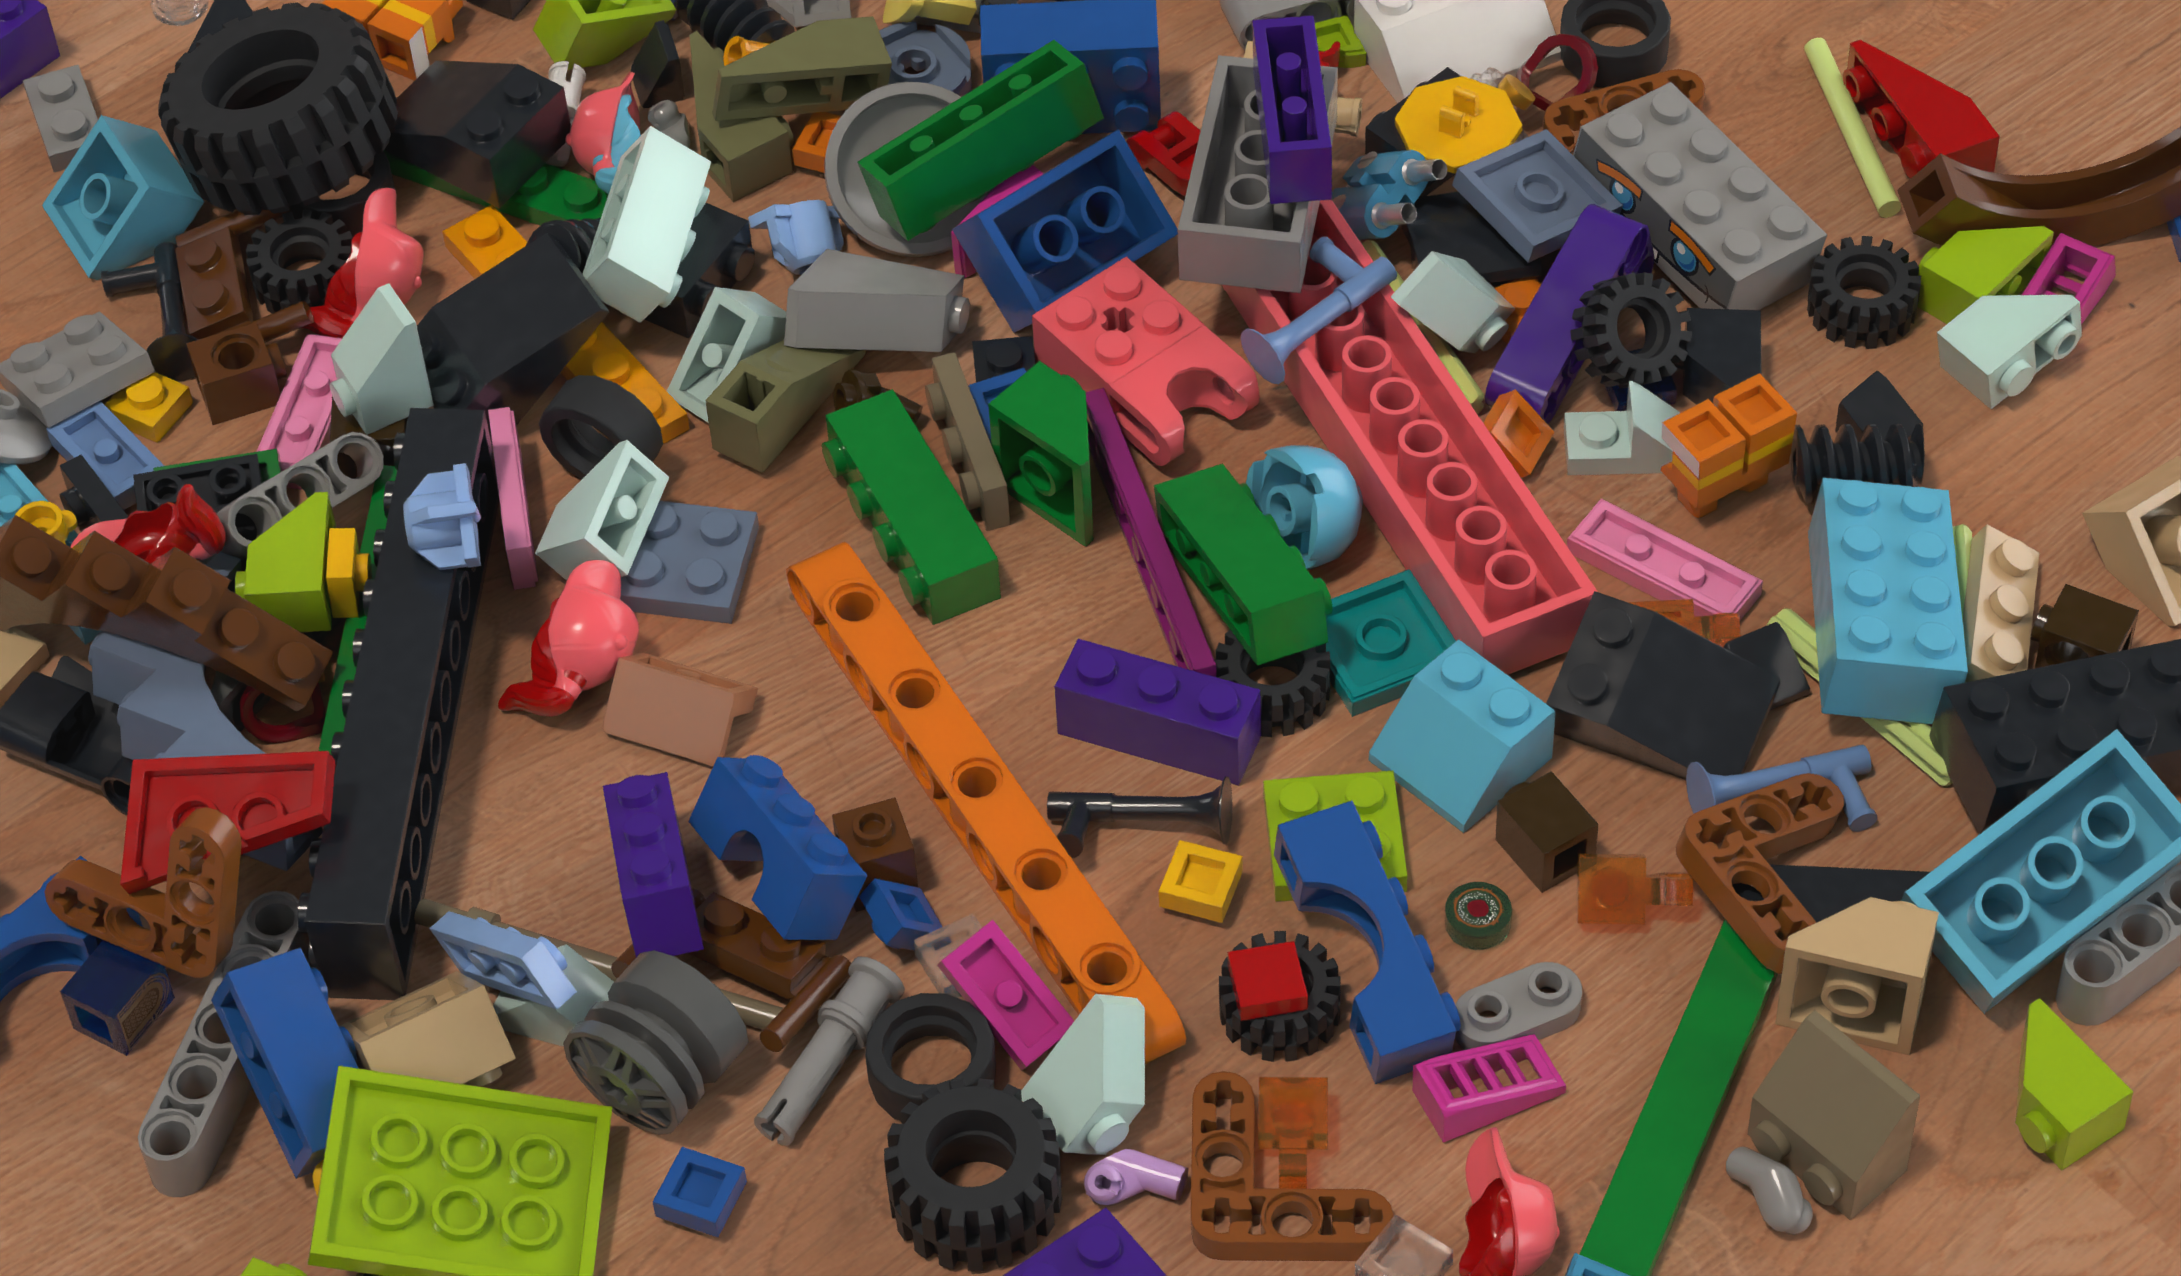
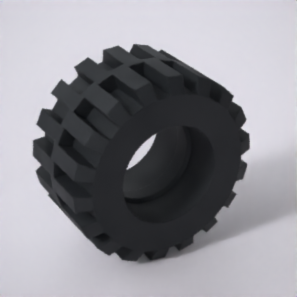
M979 1078L977 1086H964V1079L949 1081L950 1090L940 1093L934 1086L923 1092V1103L920 1106L909 1102L900 1111L902 1124L892 1123L887 1134L888 1147L884 1148V1164L892 1218H896L897 1231L904 1241L913 1239L914 1251L925 1259L934 1253L938 1254L940 1266L954 1269L957 1261L968 1262V1271H984L983 1262L996 1260L1000 1268L1013 1263L1012 1253L1017 1250L1026 1256L1038 1247L1037 1234L1047 1237L1055 1226L1054 1213H1060L1062 1203L1059 1142L1056 1140V1129L1051 1118H1043V1107L1034 1098L1022 1102L1021 1089L1007 1084L1002 1091L994 1089V1080ZM970 1162L991 1163L1006 1170L995 1181L976 1187L957 1186L941 1179L945 1173L954 1167Z

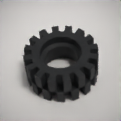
M303 210L302 218L294 219L293 212L290 211L282 214L284 222L279 225L273 218L264 223L266 233L259 230L254 232L251 236L253 244H247L246 254L248 259L246 261L256 298L261 305L266 304L268 312L273 314L280 309H285L301 301H305L309 308L324 305L331 278L347 261L351 253L353 238L351 232H347L346 224L340 219L333 222L332 214L322 212L317 220L313 210ZM301 260H321L320 263L308 269L298 271L286 270L288 266Z
M1862 236L1861 245H1854L1852 237L1841 239L1840 250L1831 243L1824 248L1823 256L1817 255L1813 263V269L1811 268L1807 311L1809 317L1814 316L1813 326L1817 331L1827 327L1826 338L1834 343L1840 335L1846 337L1845 347L1854 349L1856 340H1865L1866 349H1876L1878 338H1881L1886 346L1895 343L1897 333L1904 337L1910 331L1911 323L1914 324L1917 314L1921 287V276H1918L1919 266L1916 261L1908 262L1909 253L1903 248L1892 253L1893 242L1883 239L1880 247L1872 246V236ZM1859 286L1869 287L1884 295L1867 299L1852 296L1844 290Z
M1645 272L1639 274L1631 273L1600 281L1593 285L1594 290L1584 292L1579 300L1585 306L1574 309L1572 319L1582 322V327L1570 330L1571 341L1582 339L1584 347L1574 351L1578 361L1586 359L1592 361L1585 371L1591 377L1603 375L1601 384L1608 387L1618 385V389L1628 388L1629 381L1640 385L1662 381L1661 378L1671 376L1678 370L1674 365L1675 363L1684 362L1688 352L1681 349L1679 345L1691 342L1692 331H1681V323L1691 321L1689 310L1678 312L1675 307L1684 301L1678 291L1665 294L1671 285L1665 279L1653 280L1654 274ZM1625 307L1634 309L1644 324L1645 343L1643 349L1637 354L1629 353L1622 345L1618 336L1617 320L1620 311Z
M1231 630L1225 633V644L1218 643L1216 660H1214L1216 663V677L1260 689L1262 737H1272V727L1280 726L1283 736L1294 734V722L1296 721L1305 730L1313 724V713L1321 717L1326 710V700L1329 701L1330 653L1329 651L1326 652V643L1258 666ZM1277 666L1294 672L1297 677L1280 685H1264L1253 681L1248 675L1263 667Z
M1274 931V942L1266 943L1263 933L1251 936L1252 948L1286 942V931ZM1299 933L1294 942L1308 994V1010L1241 1021L1228 969V957L1225 958L1221 966L1222 976H1219V1014L1221 1025H1226V1035L1232 1043L1241 1038V1051L1250 1056L1257 1046L1262 1047V1060L1274 1062L1275 1051H1284L1285 1062L1297 1060V1048L1301 1046L1307 1055L1310 1056L1318 1051V1038L1327 1044L1333 1037V1025L1338 1026L1341 976H1338V965L1334 958L1327 960V949L1319 942L1309 951V937ZM1241 942L1233 948V951L1248 948Z

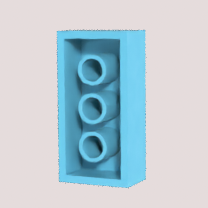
M1823 478L1808 530L1821 711L1824 714L1933 724L1943 688L1965 683L1968 674L1949 490Z
M2116 729L1905 891L1901 901L1912 903L1922 909L1939 912L1932 952L1985 1014L2065 952L2075 940L2181 862V803L2118 729Z

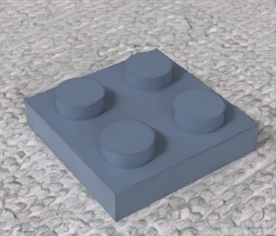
M1547 129L1457 168L1452 184L1528 263L1562 248L1579 216L1589 204L1598 205L1618 214L1621 213L1623 207Z
M659 501L628 575L621 577L620 600L627 604L633 612L732 624L759 530L757 512Z

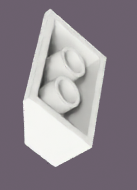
M1354 0V33L1366 51V62L1397 103L1410 95L1418 84L1424 81L1428 82L1447 67L1460 76L1490 86L1499 84L1508 74L1516 77L1520 67L1531 57L1538 45L1548 37L1556 35L1544 0ZM1560 46L1549 52L1535 70L1560 61Z

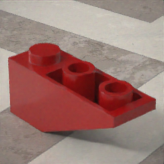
M1861 39L1850 43L1847 69L1843 72V83L1854 103H1859L1872 120L1877 136L1882 141H1887L1899 156L1904 172L1910 179L1940 153L1966 166L1994 172L2000 136L1970 97Z

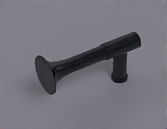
M164 242L154 249L155 263L108 272V270L102 271L101 279L107 298L113 297L117 293L157 285L161 307L162 337L154 340L146 351L156 373L180 382L195 377L186 343L198 339L187 335L185 329L182 288L175 248L178 246L174 243Z
M1227 776L1224 777L1222 784L1215 790L1199 796L1115 795V793L1050 791L1047 797L1048 820L1064 821L1061 831L1056 837L1071 858H1076L1082 853L1084 838L1090 821H1181L1197 823L1211 828L1220 835L1223 844H1227L1230 838L1233 802L1231 782Z

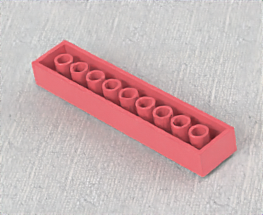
M1320 200L1310 250L1318 239L1328 237L1337 248L1363 268L1374 262L1332 200ZM1308 256L1301 293L1222 285L1248 327L1261 334H1267L1277 331L1294 321L1332 294L1334 289L1344 282L1322 264L1314 262ZM1388 284L1350 312H1345L1294 349L1283 364L1285 370L1284 382L1328 450L1343 461L1350 470L1361 490L1363 504L1405 569H1410L1456 641L1458 639L1507 675L1565 653L1571 647L1594 591H1598L1410 314L1391 298L1394 291Z

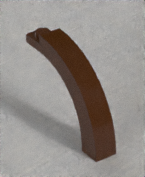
M2181 126L2163 138L2118 159L2093 167L2048 175H2008L1983 171L1966 166L1940 153L1897 191L1913 234L1939 245H1944L1958 231L2045 226L2054 232L2052 245L2059 234L2062 233L2090 246H2100L2139 234L2181 215Z

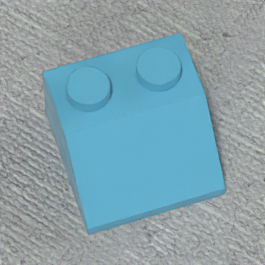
M101 115L42 206L88 278L99 280L101 279L102 271L122 270L154 256L155 247L161 243L170 242L176 244L175 237L184 233L188 225L194 220L204 200L194 191L183 169L156 130Z
M1458 639L1413 677L1369 751V761L1382 771L1393 770L1397 783L1461 832L1465 833L1497 805V801L1502 799L1512 787L1525 782L1552 759L1555 710Z

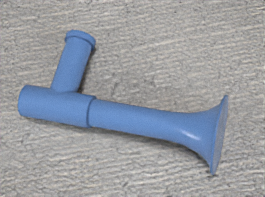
M1328 237L1318 239L1310 250V258L1314 262L1322 264L1344 283L1335 288L1328 297L1277 331L1261 334L1254 329H1245L1241 333V344L1253 368L1270 383L1280 384L1285 378L1283 364L1294 349L1345 312H1350L1397 279L1395 267L1387 258L1381 256L1363 268L1337 248Z
M1864 745L1804 757L1797 762L1737 775L1722 776L1710 774L1698 762L1690 763L1687 768V794L1693 814L1796 775L1811 773L1821 775L1839 787L1844 796L1843 810L1852 831L1865 830L1877 821L1876 812L1870 808L1855 778L1857 775L1866 774L1871 771V757Z

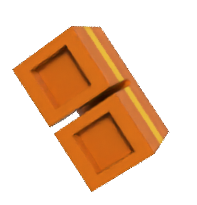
M325 0L321 4L332 9L337 8L354 17L368 32L383 67L415 81L430 66L428 54L441 40L447 43L455 40L452 19L462 8L463 0Z
M1759 373L1715 395L1713 403L1707 399L1662 422V439L1673 450L1672 461L1661 466V471L1677 488V499L1694 517L1701 518L1717 510V503L1720 498L1736 490L1752 492L1768 483L1769 473L1789 464L1797 412Z

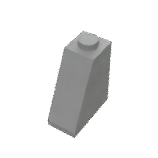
M826 249L788 288L784 346L794 348L942 352L957 333L962 334L968 322L970 301L969 298L962 297L964 275Z

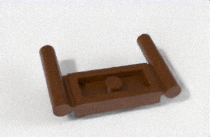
M236 210L233 213L231 212L175 237L178 246L175 248L188 329L191 336L199 340L257 322L263 340L266 343L314 323L311 310L305 301L253 321L241 248L237 236L264 225L271 218L274 220L279 219L286 212L273 214L269 210H262L260 215H245Z
M692 888L704 949L689 952L688 954L788 1000L792 998L760 1033V1040L765 1048L772 1052H780L817 1013L823 1003L829 1000L850 977L848 969L851 962L842 955H834L831 958L825 956L826 943L823 941L783 939L765 915L714 892L705 899L700 891ZM633 943L612 963L611 969L616 978L636 958Z

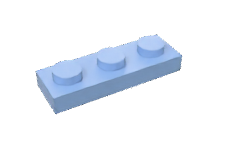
M450 911L429 928L459 971L483 985L554 1009H559L577 992L563 972L567 968L564 956L554 944L542 936L536 939L521 934L513 927L504 929L491 925L481 917L472 919Z

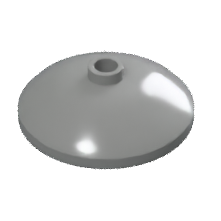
M894 83L882 86L863 95L838 120L830 136L825 154L824 176L826 188L831 203L840 219L857 237L867 244L884 252L906 257L932 256L953 249L952 229L994 189H990L980 199L966 204L942 219L931 230L907 241L879 216L857 163L862 158L961 98V96L943 87L928 83Z

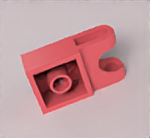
M1127 256L1032 315L1035 364L1041 361L1060 375L1065 374L1072 377L1086 392L1104 388L1123 436L1159 466H1164L1185 453L1183 449L1185 427L1183 417L1179 413L1180 411L1191 407H1205L1212 409L1229 420H1233L1259 404L1258 382L1256 374L1249 364Z

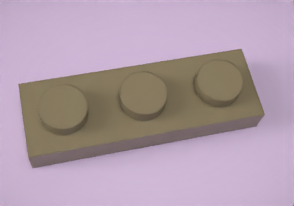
M956 353L933 357L934 383L925 385L926 399L933 420L943 419L947 427L942 429V439L949 463L951 465L960 463L964 473L959 474V483L965 505L968 510L978 508L986 531L1009 526L1007 484Z

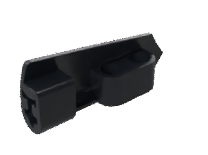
M69 656L60 658L52 677L32 671L0 709V750L102 790L109 803L118 811L127 815L133 760L122 756L121 731L117 723L119 704L93 695L92 671Z

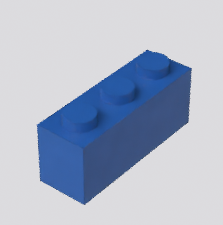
M300 947L227 972L211 999L296 1179L313 1173L315 1166L324 1158L338 1066L358 1068L356 1063L357 1052L352 1040L353 1038L345 1027L338 1026L328 1005V990L325 980L316 968H310Z

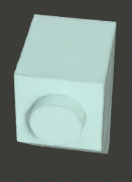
M1433 251L1429 253L1391 296L1399 306L1456 349L1470 353H1476L1479 349L1487 351L1493 347L1508 330L1509 324L1505 320L1515 310L1466 260Z
M389 283L377 288L331 354L337 380L329 383L333 399L344 417L351 414L354 415L366 435L408 417L410 408H429L433 406L416 321Z
M715 287L667 392L678 404L708 422L705 400L741 360L784 340L786 311L756 292Z
M628 440L619 442L556 505L535 554L566 580L572 570L590 560L611 562L618 568L621 577L628 575L669 480V476Z
M1095 994L1021 1090L1023 1102L1034 1098L1043 1107V1118H1051L1056 1129V1140L1059 1142V1147L1064 1153L1106 1155L1126 1138L1129 1132V1124L1145 1105V1007L1137 998Z

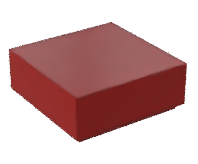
M1294 941L1227 952L1228 969L1241 1021L1308 1010V994Z

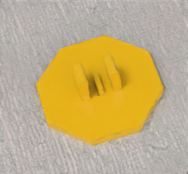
M1464 76L1415 87L1395 117V126L1407 150L1418 151L1426 160L1442 159L1447 165V171L1453 174L1461 166L1514 144L1522 132V123L1506 91Z

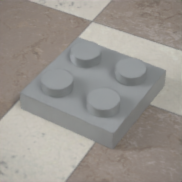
M99 311L93 315H83L71 320L62 331L41 342L29 343L17 348L9 359L0 363V382L8 392L16 396L20 403L44 425L50 428L154 373L155 370L147 351Z

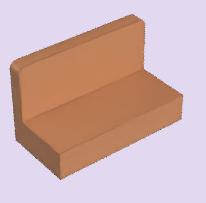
M643 652L619 657L602 729L605 733L714 766L717 757H724L733 718L753 711L758 688Z

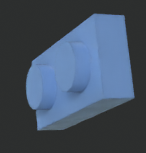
M101 401L50 428H46L50 443L66 461L82 454L123 510L136 503L133 475L154 471L153 468L164 466Z

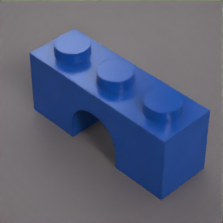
M750 755L747 758L717 757L688 822L719 860L763 861L762 876L752 901L783 939L837 940L866 880L867 874L848 853L846 844L835 837L815 814L813 805L802 798L783 776V771L778 764L759 755Z

